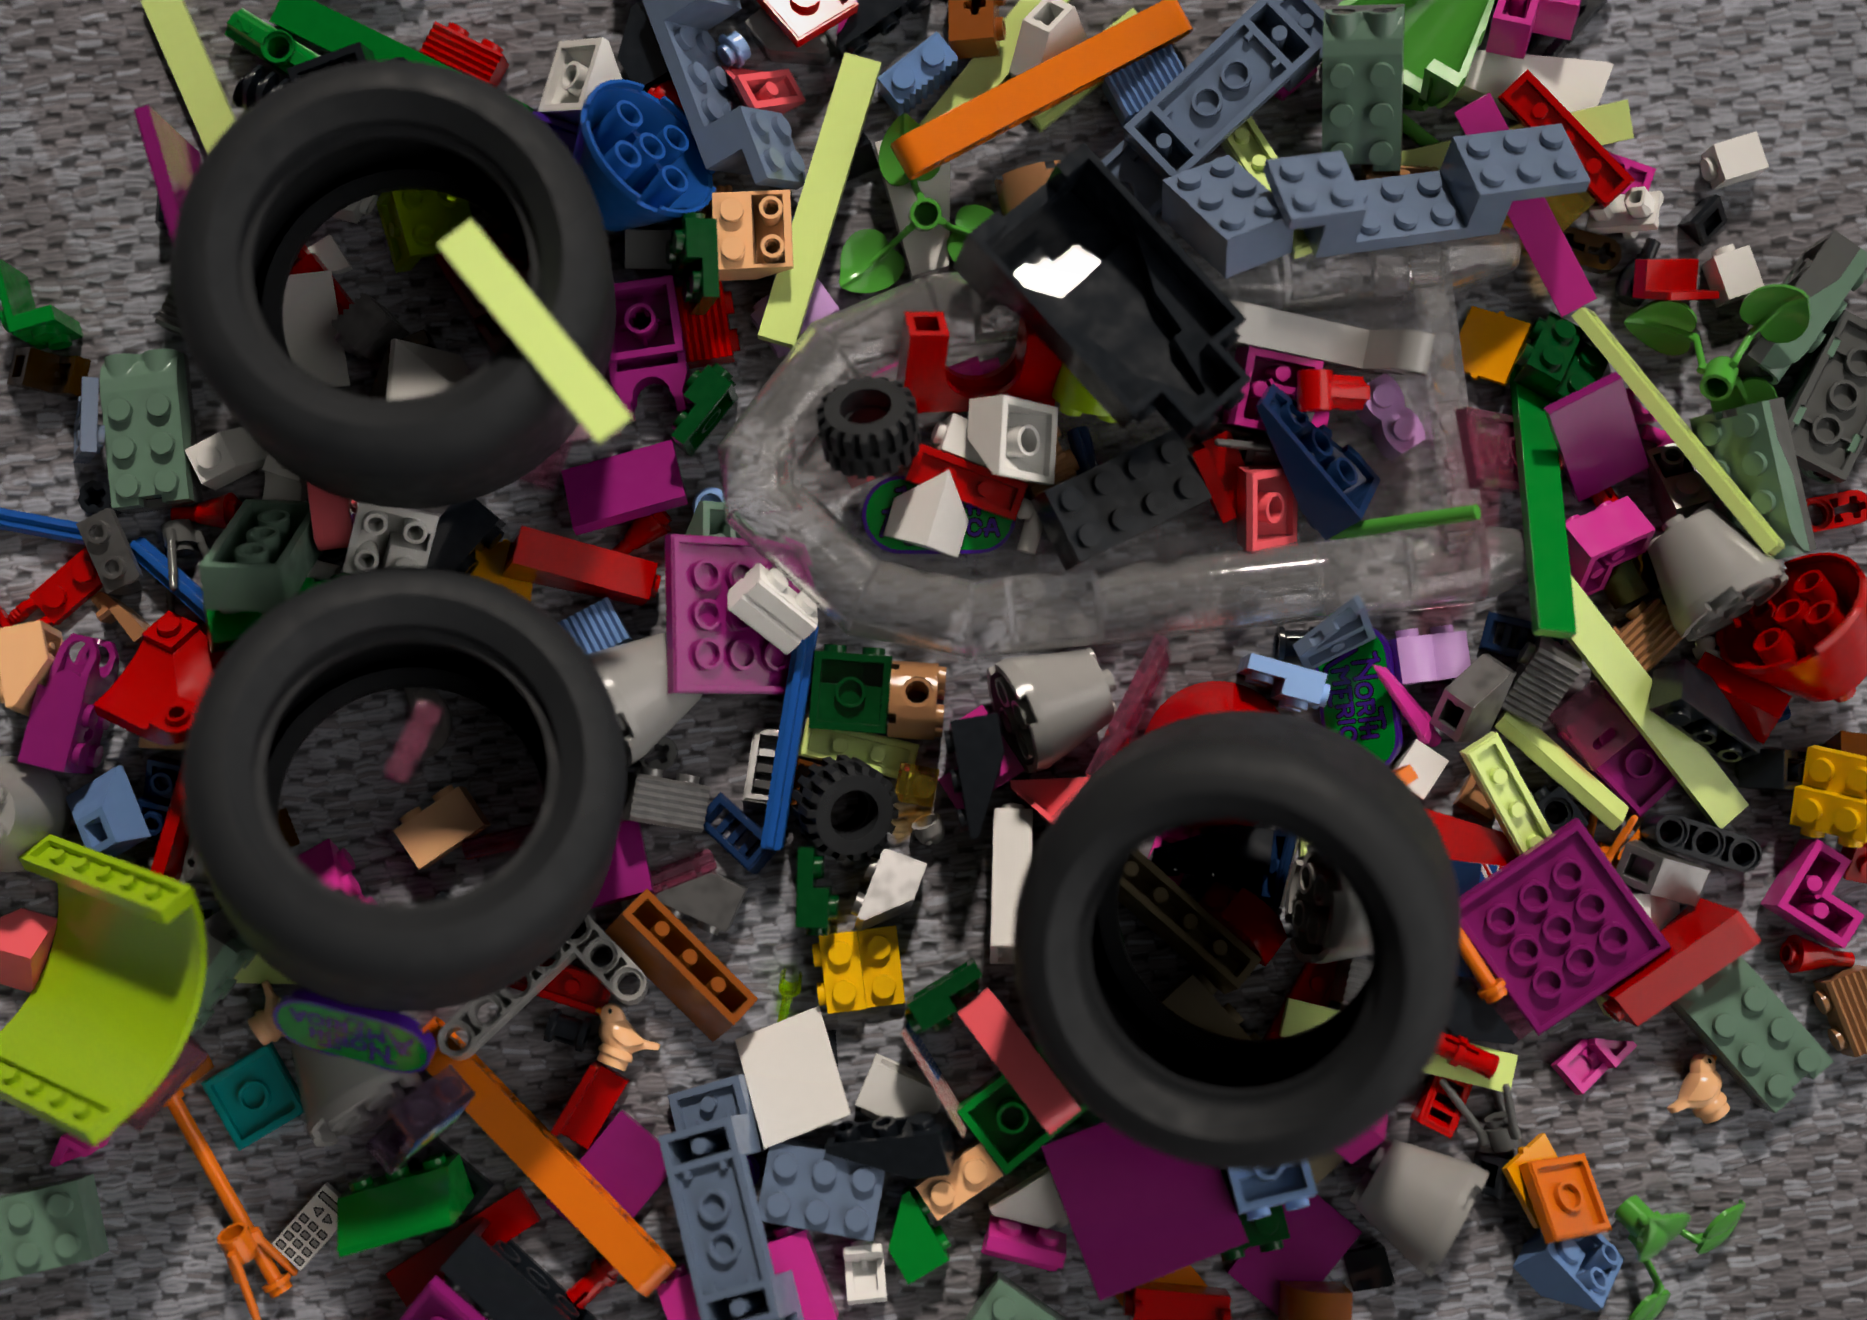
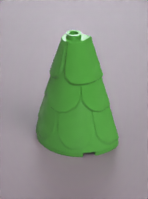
M1344 0L1338 6L1405 4L1403 108L1425 112L1431 106H1436L1438 109L1446 106L1464 86L1477 48L1482 43L1491 13L1495 10L1498 0Z

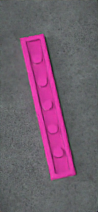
M1490 92L1454 112L1465 135L1509 130ZM1545 197L1512 201L1507 215L1560 316L1563 317L1597 299Z

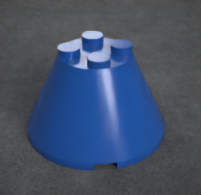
M623 79L603 82L596 86L587 96L581 111L573 153L574 159L582 169L595 195L605 230L623 231L679 219L684 213L700 212L710 203L712 193L716 191L712 178L716 171L706 170L685 112L666 96L659 100L643 91L645 85Z

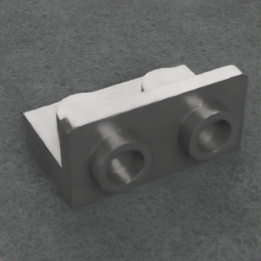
M106 508L76 523L106 593L129 596L142 590L139 580L142 579L143 574L114 509Z

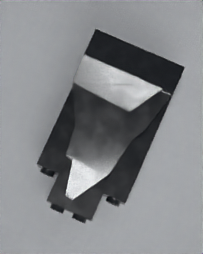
M1084 142L1054 166L1044 185L1009 213L1002 216L996 211L967 235L953 268L984 302L993 297L1018 314L1122 429L1133 420L1141 424L1156 410L1183 440L1187 439L1195 431L1201 436L1218 421L1214 415L1222 407L1229 412L1245 398L1246 395L1242 389L1252 378L1226 350L1241 337L1237 330L1246 321V318Z

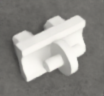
M1645 186L1631 187L1626 194H1620L1605 209L1590 197L1587 231L1595 234L1622 233L1625 239H1635L1639 231L1658 230L1659 210L1664 196L1661 191L1648 192Z

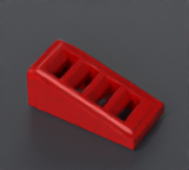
M1431 1074L1410 1118L1451 1139L1462 1114L1453 1102L1449 1107L1435 1100L1437 1092L1445 1096L1447 1094L1439 1084L1443 1077ZM1448 1079L1460 1086L1457 1094L1466 1105L1473 1085ZM1431 1107L1446 1114L1443 1121L1429 1114Z

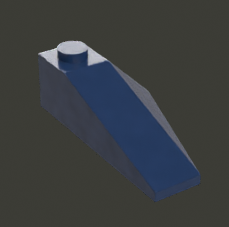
M1274 384L1267 387L1256 408L1301 512L1305 515L1308 524L1317 530L1325 540H1328L1362 520L1381 479L1349 444L1342 448L1331 439L1332 431L1323 424L1317 428L1309 421L1307 412L1296 411V402Z

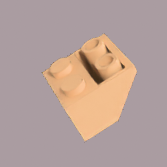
M790 189L712 193L713 219H717L719 281L757 280L794 268Z
M41 620L0 628V703L5 704L6 708L29 717L37 685L47 684L52 663L63 642L61 631Z

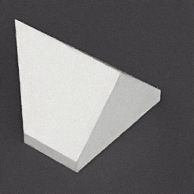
M950 470L895 497L883 536L958 558L969 519Z

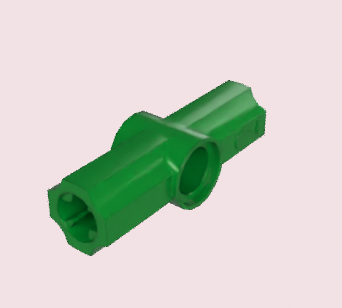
M244 8L234 12L227 22L225 36L267 62L281 74L289 76L287 68L319 57L318 54L295 41L286 31L274 28ZM290 47L285 57L276 58L277 52L280 49Z

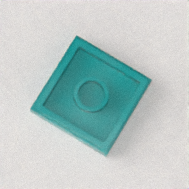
M272 1042L260 1047L201 1082L204 1091L238 1151L303 1114L299 1089Z

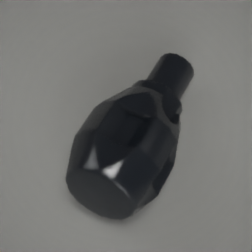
M1647 238L1640 254H1636L1635 258L1621 271L1615 285V298L1619 302L1631 307H1638L1644 302L1645 299L1632 298L1635 259H1654L1661 245L1659 241Z

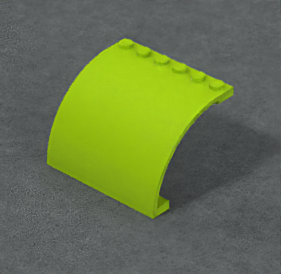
M49 834L18 857L25 870L57 882L58 920L50 954L34 990H32L16 1015L0 1031V1099L95 1146L99 1141L108 1137L119 1124L145 1102L172 1068L187 1041L200 1007L207 968L205 923L199 901L192 886Z

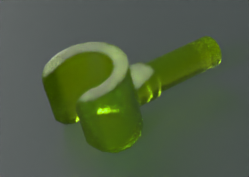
M786 968L780 972L778 990L782 994V1001L777 1022L788 1018L793 997H796L801 992L803 980L801 971H799L798 980L795 982L785 980Z

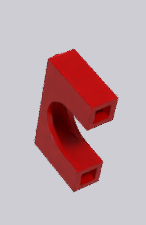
M904 312L896 380L901 382L903 387H908L911 390L912 396L915 397L918 414L924 412H969V399L996 395H1007L1055 406L1056 400L1053 399L1051 394L1062 362L1021 317L1015 349L1010 358L1002 366L989 373L964 375L953 371L946 365L950 334L944 312Z

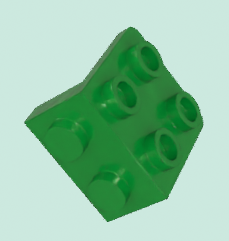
M0 259V300L3 308L0 310V320L7 332L39 350L48 347L51 350L68 348L73 344L72 340L84 337L80 323L56 307L47 305L36 309L28 277Z

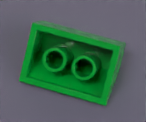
M443 1152L423 1159L421 1165L409 1168L408 1164L404 1163L385 1171V1175L372 1178L371 1174H366L351 1180L348 1183L349 1187L337 1199V1251L339 1257L453 1225L474 1198L460 1153L448 1157Z

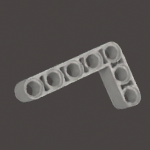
M1230 300L1246 318V321L1237 330L1241 337L1233 345L1242 347L1252 346L1324 361L1325 365L1368 374L1427 375L1434 334L1408 329L1367 330Z
M587 915L582 921L587 927L584 935L578 939L569 938L557 950V958L552 965L547 967L539 966L526 975L528 984L524 992L517 995L510 994L506 987L481 999L468 1002L440 1029L437 1037L438 1046L443 1053L454 1060H466L473 1056L576 957L624 1005H637L644 1000L648 992L646 977L641 969ZM603 948L611 950L614 956L609 965L597 967L592 963L593 955L597 950ZM634 976L640 980L639 990L629 996L622 994L619 991L620 982L625 977ZM486 1003H495L498 1007L495 1019L487 1023L480 1022L478 1011L481 1006ZM456 1031H465L468 1035L466 1046L459 1051L450 1050L448 1045L449 1037Z

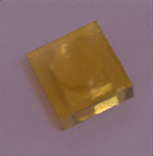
M901 762L895 789L898 801L932 807L940 770Z

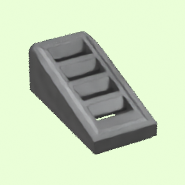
M754 727L742 799L743 807L746 809L766 811L768 795L754 794L753 790L769 791L771 781L755 779L756 773L772 775L773 765L759 764L757 762L758 757L774 759L776 750L761 749L759 747L760 742L777 744L779 730Z

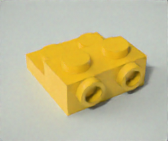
M1818 745L1808 746L1802 785L1795 786L1789 824L1801 827L1800 834L1807 837L1824 838L1826 833L1838 836V843L1840 845L1853 848L1863 847V844L1867 843V756Z
M896 925L867 928L863 931L850 930L829 933L826 936H818L819 943L812 944L814 967L822 966L824 982L817 983L819 1006L827 1005V1014L906 1003Z

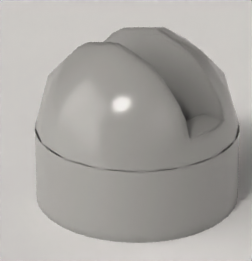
M939 813L922 815L911 825L916 838L926 846H930L932 843L938 844L944 838L945 826Z

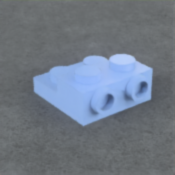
M1250 653L1240 659L1237 673L1246 676L1245 683L1263 688L1273 685L1270 698L1279 701L1278 708L1300 713L1301 710L1307 711V708L1317 710L1319 706L1325 707L1330 693V685L1325 684L1328 674Z
M1308 1160L1274 1168H1226L1238 1215L1247 1214L1248 1221L1270 1216L1271 1207L1285 1204L1287 1211L1310 1206L1308 1198H1313L1318 1194Z

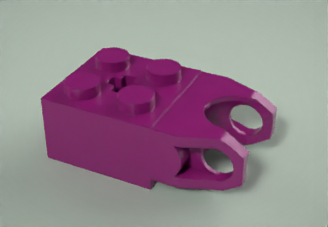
M673 275L614 283L616 323L608 368L610 382L621 399L622 405L632 416L630 422L636 421L635 410L640 392L652 384H661L670 390L675 399L677 411L681 414L687 409V401L684 397V393L687 390L684 386L691 374L686 360L676 292V287L678 286ZM644 317L650 323L649 326L642 330L634 327L635 325H640L639 319Z
M72 633L62 642L52 663L47 684L37 685L17 762L65 773L92 774L93 769L99 766L103 757V746L100 745L103 731L110 727L111 722L98 716L93 704L117 679L119 654L114 642ZM77 642H84L85 645L78 652L77 658L73 662L70 658L71 647ZM98 646L105 647L109 653L107 664L99 668L101 656Z

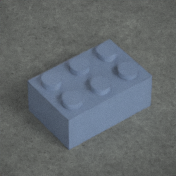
M1230 155L1218 157L1213 161L1184 170L1179 174L1162 180V219L1225 279L1292 252L1294 230H1287L1273 194Z
M791 1138L769 1147L758 1203L763 1222L873 1242L886 1171L829 1155L825 1150L826 1144Z

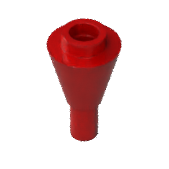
M227 493L194 506L174 507L171 509L170 516L171 520L188 519L198 524L225 529L242 505V502L238 500L234 493Z
M666 511L634 519L624 535L625 538L612 550L629 555L634 549H639L671 532L672 530L668 524L672 521L671 517Z
M1795 934L1790 935L1780 948V960L1789 973L1804 972L1829 966L1851 968L1855 963V956L1852 952L1831 950L1828 947Z

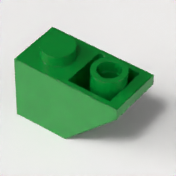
M910 1185L902 1190L888 1248L908 1285L948 1262L949 1252L947 1248L952 1246L942 1226L939 1225L934 1228L927 1216L931 1210L919 1192L914 1194Z

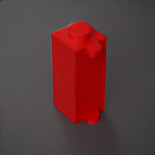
M1705 651L1698 664L1691 663L1712 677L1755 740L1764 744L1792 696L1765 682L1730 668L1723 660Z
M1149 1281L1132 1288L1131 1291H1124L1123 1315L1129 1316V1320H1231V1296L1226 1288Z

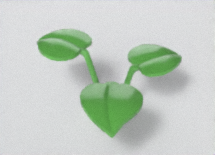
M906 113L900 115L888 128L880 146L878 160L880 171L890 185L903 186L910 182L917 199L909 209L908 219L910 224L889 243L885 235L875 229L859 230L847 239L841 252L839 285L842 289L850 292L874 293L887 289L898 281L903 273L905 261L902 255L893 248L914 229L926 232L932 230L937 225H941L951 231L952 234L949 236L946 245L948 254L955 263L967 235L994 214L987 207L971 204L965 205L958 210L955 217V225L943 218L940 205L934 199L925 198L917 182L931 180L939 172L941 166L909 181L890 147V144L896 139L921 126Z
M1771 284L1757 288L1746 296L1739 311L1742 320L1753 327L1749 330L1732 358L1719 356L1709 361V363L1705 361L1700 336L1692 332L1696 327L1697 317L1694 311L1681 301L1655 300L1627 316L1624 324L1637 339L1662 354L1674 356L1685 354L1689 350L1692 341L1698 361L1697 373L1703 374L1699 388L1702 395L1710 399L1711 408L1715 413L1778 398L1775 388L1764 378L1749 377L1742 381L1738 377L1739 361L1759 331L1765 339L1774 343H1789L1798 339L1806 331L1811 313L1809 296L1799 288L1786 284Z
M1637 1195L1631 1196L1619 1206L1614 1217L1631 1233L1627 1239L1637 1250L1636 1259L1644 1263L1654 1283L1652 1293L1640 1302L1628 1320H1653L1662 1311L1671 1296L1667 1289L1664 1290V1285L1650 1259L1658 1255L1669 1241L1674 1240L1679 1235L1698 1244L1695 1249L1698 1254H1704L1715 1249L1730 1236L1738 1224L1746 1206L1742 1199L1739 1200L1738 1204L1720 1213L1706 1230L1699 1234H1693L1685 1230L1691 1220L1689 1214L1673 1213L1661 1215L1658 1211L1653 1212Z

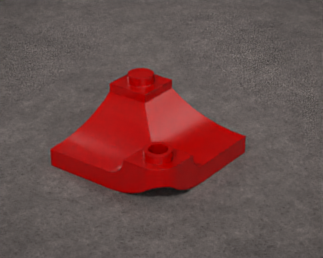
M168 610L142 633L143 641L126 669L114 684L93 704L98 716L148 741L164 746L187 742L189 728L198 701L210 677L227 654V651L211 653L208 636L200 630L199 625Z

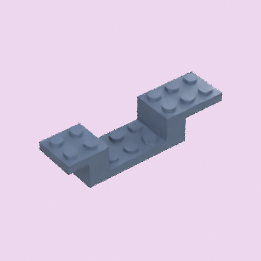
M642 0L706 170L743 175L751 174L755 185L794 190L803 187L806 179L804 172L805 163L795 149L790 136L792 130L789 122L782 113L738 106L735 103L729 88V77L721 67L716 54V43L708 33L709 29L742 9L739 0Z
M1258 0L1123 126L1124 140L1102 162L1153 218L1162 211L1163 179L1205 164V158L1282 87L1290 92L1322 62L1324 11L1313 0Z
M1562 123L1452 137L1441 169L1438 171L1355 181L1342 150L1268 159L1263 170L1287 230L1303 228L1315 258L1499 234L1512 201L1586 192L1591 181Z
M738 1074L668 1095L676 1132L659 1136L658 1139L701 1320H804L793 1272L789 1270L775 1274L746 1158L748 1155L759 1153L763 1150L744 1074Z

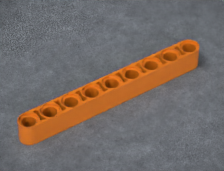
M1162 0L911 130L892 142L890 147L909 181L914 180L1102 82L1104 78L1112 75L1114 72H1118L1120 69L1138 62L1141 58H1145L1161 48H1165L1167 45L1178 42L1194 29L1178 0Z
M434 1016L421 1029L425 1035L428 1030L436 1043L433 1057L425 1069L461 1107L470 1101L464 1109L470 1117L640 1294L648 1297L676 1269V1265L671 1257L555 1136L550 1134V1131L476 1054L466 1060L459 1061L450 1058L441 1051L438 1046L437 1037L440 1029L446 1023L439 1017ZM455 1032L449 1037L448 1041L449 1048L452 1051H459L466 1046V1043Z

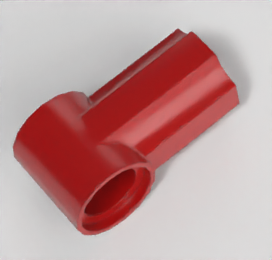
M1326 369L1297 371L1296 411L1363 410L1365 403L1370 400V386L1366 384L1363 376L1335 375L1333 370Z

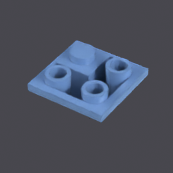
M123 765L114 767L66 796V801L84 847L115 858L151 837Z
M1539 1229L1523 1245L1513 1267L1540 1296L1597 1312L1603 1308L1625 1258L1602 1234L1546 1244L1542 1231Z

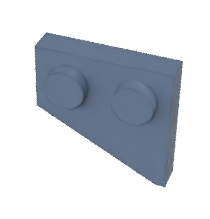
M83 376L81 378V396L78 397L74 422L73 463H90L95 454H100V448H104L105 426L98 425L99 378Z
M1359 594L1351 598L1293 644L1302 667L1313 670L1376 639L1366 607Z

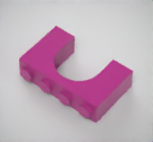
M784 1225L773 1230L775 1236L766 1239L774 1272L778 1274L792 1270L804 1320H838L839 1312L809 1230ZM685 1263L678 1264L676 1269L656 1288L667 1320H701L689 1268L686 1269Z

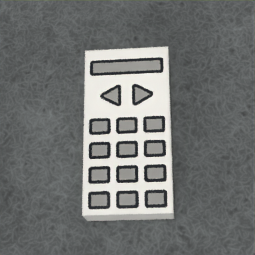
M328 1182L322 1186L272 1243L300 1271L337 1231V1199L341 1194Z

